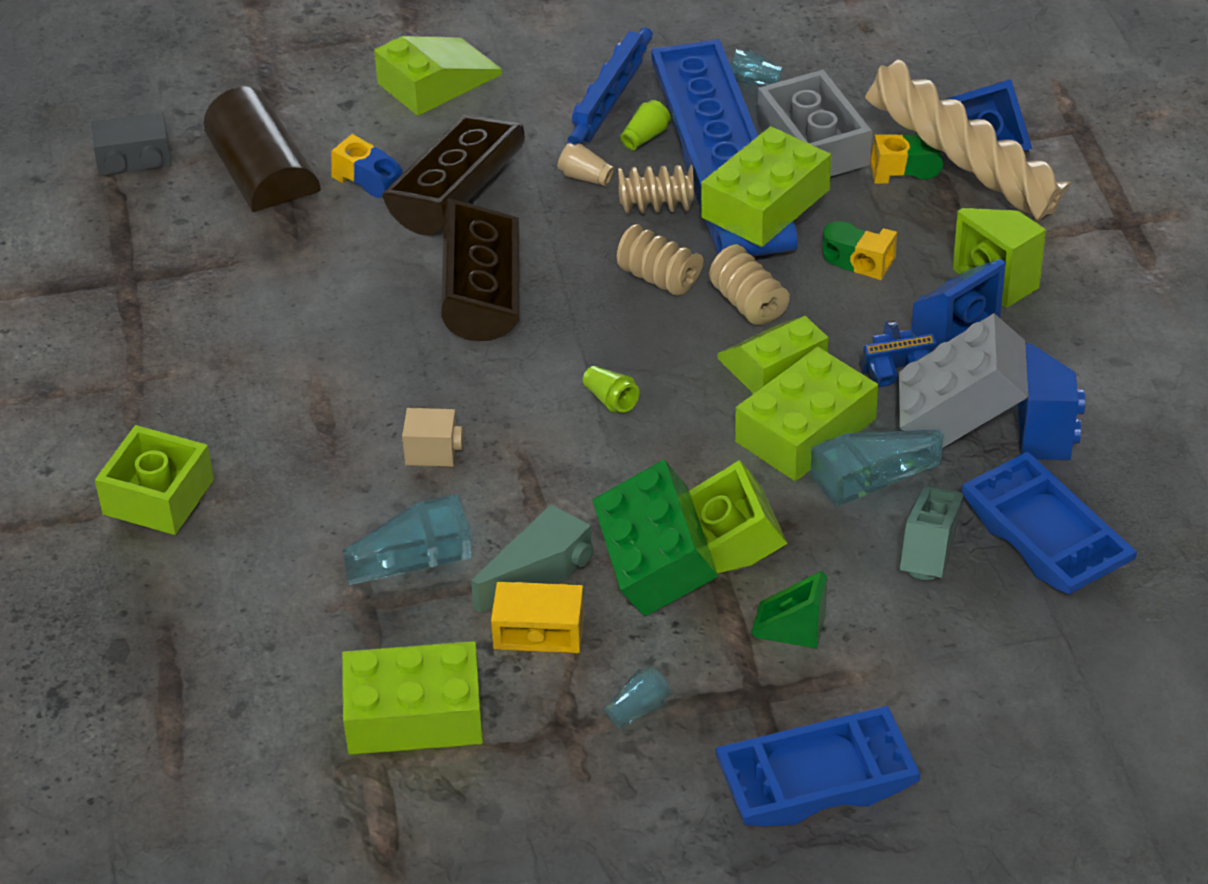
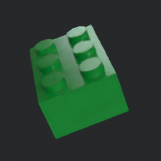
M665 459L592 499L620 591L644 617L719 577L688 486Z

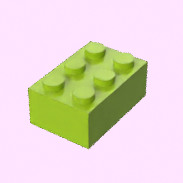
M770 126L701 182L702 218L763 247L830 190L831 154Z
M817 346L736 406L735 442L796 482L876 420L878 384Z
M476 641L342 652L343 722L348 755L483 744Z

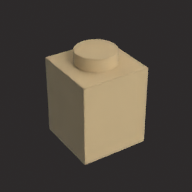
M407 408L402 434L405 465L454 467L456 450H463L464 427L457 426L455 409Z

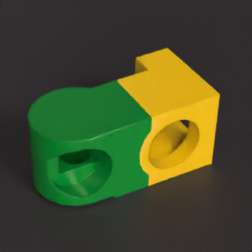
M874 135L870 156V169L874 184H888L890 176L914 175L919 179H931L941 172L943 160L940 151L927 145L920 136Z
M845 221L829 223L823 230V259L827 263L838 266L841 269L882 280L896 258L897 232L883 228L880 234L857 229Z

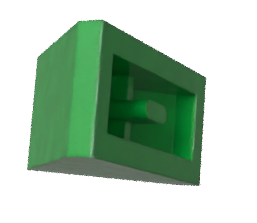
M820 571L760 601L751 634L758 639L817 649L826 617L827 575Z

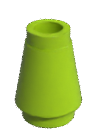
M656 100L642 103L624 131L620 134V140L623 145L634 151L667 130L668 123L671 120L669 111L662 103Z
M591 366L584 373V386L609 411L626 413L638 402L640 391L632 377L598 366Z

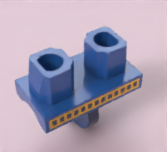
M895 321L885 322L884 334L872 336L873 344L864 345L863 360L859 361L861 373H869L872 381L878 384V388L896 383L898 377L896 368L905 367L909 363L917 361L934 351L936 346L934 335L927 334L913 337L911 329L899 331Z

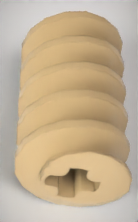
M676 165L672 176L669 175L666 166H661L657 177H655L651 166L645 168L643 177H640L636 167H632L628 178H625L622 169L618 168L619 202L622 204L626 214L631 213L634 203H637L641 214H645L648 203H652L655 212L660 213L663 202L667 203L670 212H675L677 203L680 201L685 212L690 211L694 201L692 165H690L687 175H684L680 165Z
M638 224L632 225L625 231L617 250V264L620 269L631 272L634 276L643 278L648 283L656 284L658 288L668 290L669 293L676 296L683 295L691 289L699 278L704 263L701 254H692L691 250L686 247L679 249L678 243L673 241L667 243L665 237L661 235L655 237L653 231L648 229L643 231L642 226Z
M738 244L728 246L712 262L709 271L711 283L715 288L719 289L724 297L728 298L732 305L737 307L741 314L745 315L750 323L754 325L771 323L779 318L787 309L790 299L787 289L782 287L780 282L774 279L769 271L764 270L763 266L756 262L754 257L747 253L743 246Z

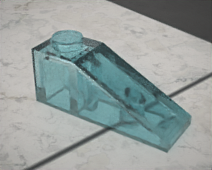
M940 430L846 433L811 448L810 477L835 507H838L941 464L943 434Z
M458 494L416 503L343 550L348 585L472 558L469 527Z

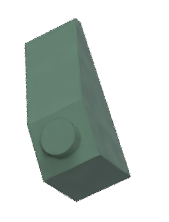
M928 486L923 487L906 522L900 563L901 571L910 572L912 577L921 580L943 577L948 565L964 501L962 492Z
M550 504L471 580L474 610L481 613L493 608L497 582L557 584L567 580L579 567H584L592 556L591 525Z

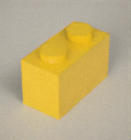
M523 582L496 583L491 617L493 649L580 653L584 622L583 585Z

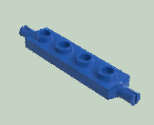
M642 27L639 33L629 31L623 41L615 46L613 56L609 62L602 65L599 77L594 83H590L586 96L581 103H577L574 107L572 123L575 124V129L567 138L569 140L567 141L568 143L574 145L582 144L583 141L590 143L642 64L647 44L653 38L651 29Z

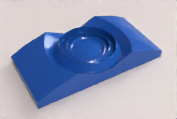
M1028 451L962 484L963 495L990 534L1007 540L1020 552L1034 576L1059 591L1071 594L1136 559L1137 551Z
M888 706L716 747V757L744 825H796L823 809L839 805L870 806L920 781V772Z

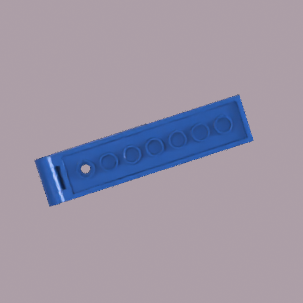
M720 39L651 49L652 63L682 143V157L687 171L690 165L693 166L694 190L701 210V182L758 136ZM705 219L717 253L735 244L743 246L746 252L753 257L797 249V233L793 221L761 247Z

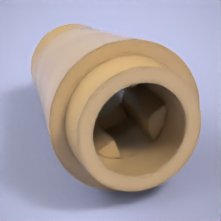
M568 143L563 149L557 168L564 172L565 177L600 184L604 187L609 184L614 173V166L609 165L580 143L576 145Z

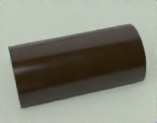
M237 87L220 94L213 100L204 116L205 133L252 212L321 191L319 180L268 98L261 91L251 87Z
M467 114L462 115L384 191L382 196L388 210L401 225L410 231L420 235L436 234L444 227V207L447 198L467 203L522 148L525 140L523 124Z
M447 198L444 207L441 315L446 327L455 335L471 341H490L509 333L518 322L519 218Z

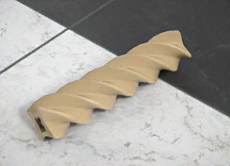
M897 59L888 67L883 65L879 67L875 81L865 95V99L871 105L889 112L899 125L917 132L927 145L945 152L955 165L973 172L986 187L1003 193L1015 208L1032 214L1037 222L1045 215L1055 213L1062 196L1071 185V181L1056 182L1051 166L1044 161H1026L1024 150L1018 142L1014 140L997 141L992 124L983 119L968 120L965 107L960 101L955 99L939 100L935 84L927 79L911 80L908 67L903 61Z

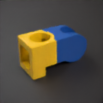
M351 134L331 150V177L341 183L349 179L362 186L367 193L374 197H382L384 191L403 174L400 165L395 159L354 134Z

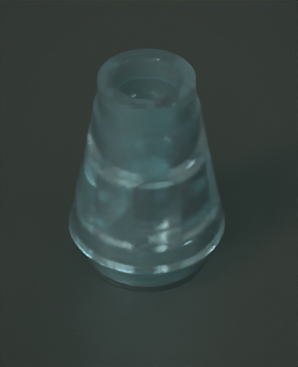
M748 48L745 51L736 49L730 64L737 82L770 85L779 82L783 69L782 66L776 65V63Z
M649 666L644 671L638 669L610 700V703L604 706V711L610 721L617 728H621L625 724H629L666 705L665 699L672 692L667 681L654 667Z

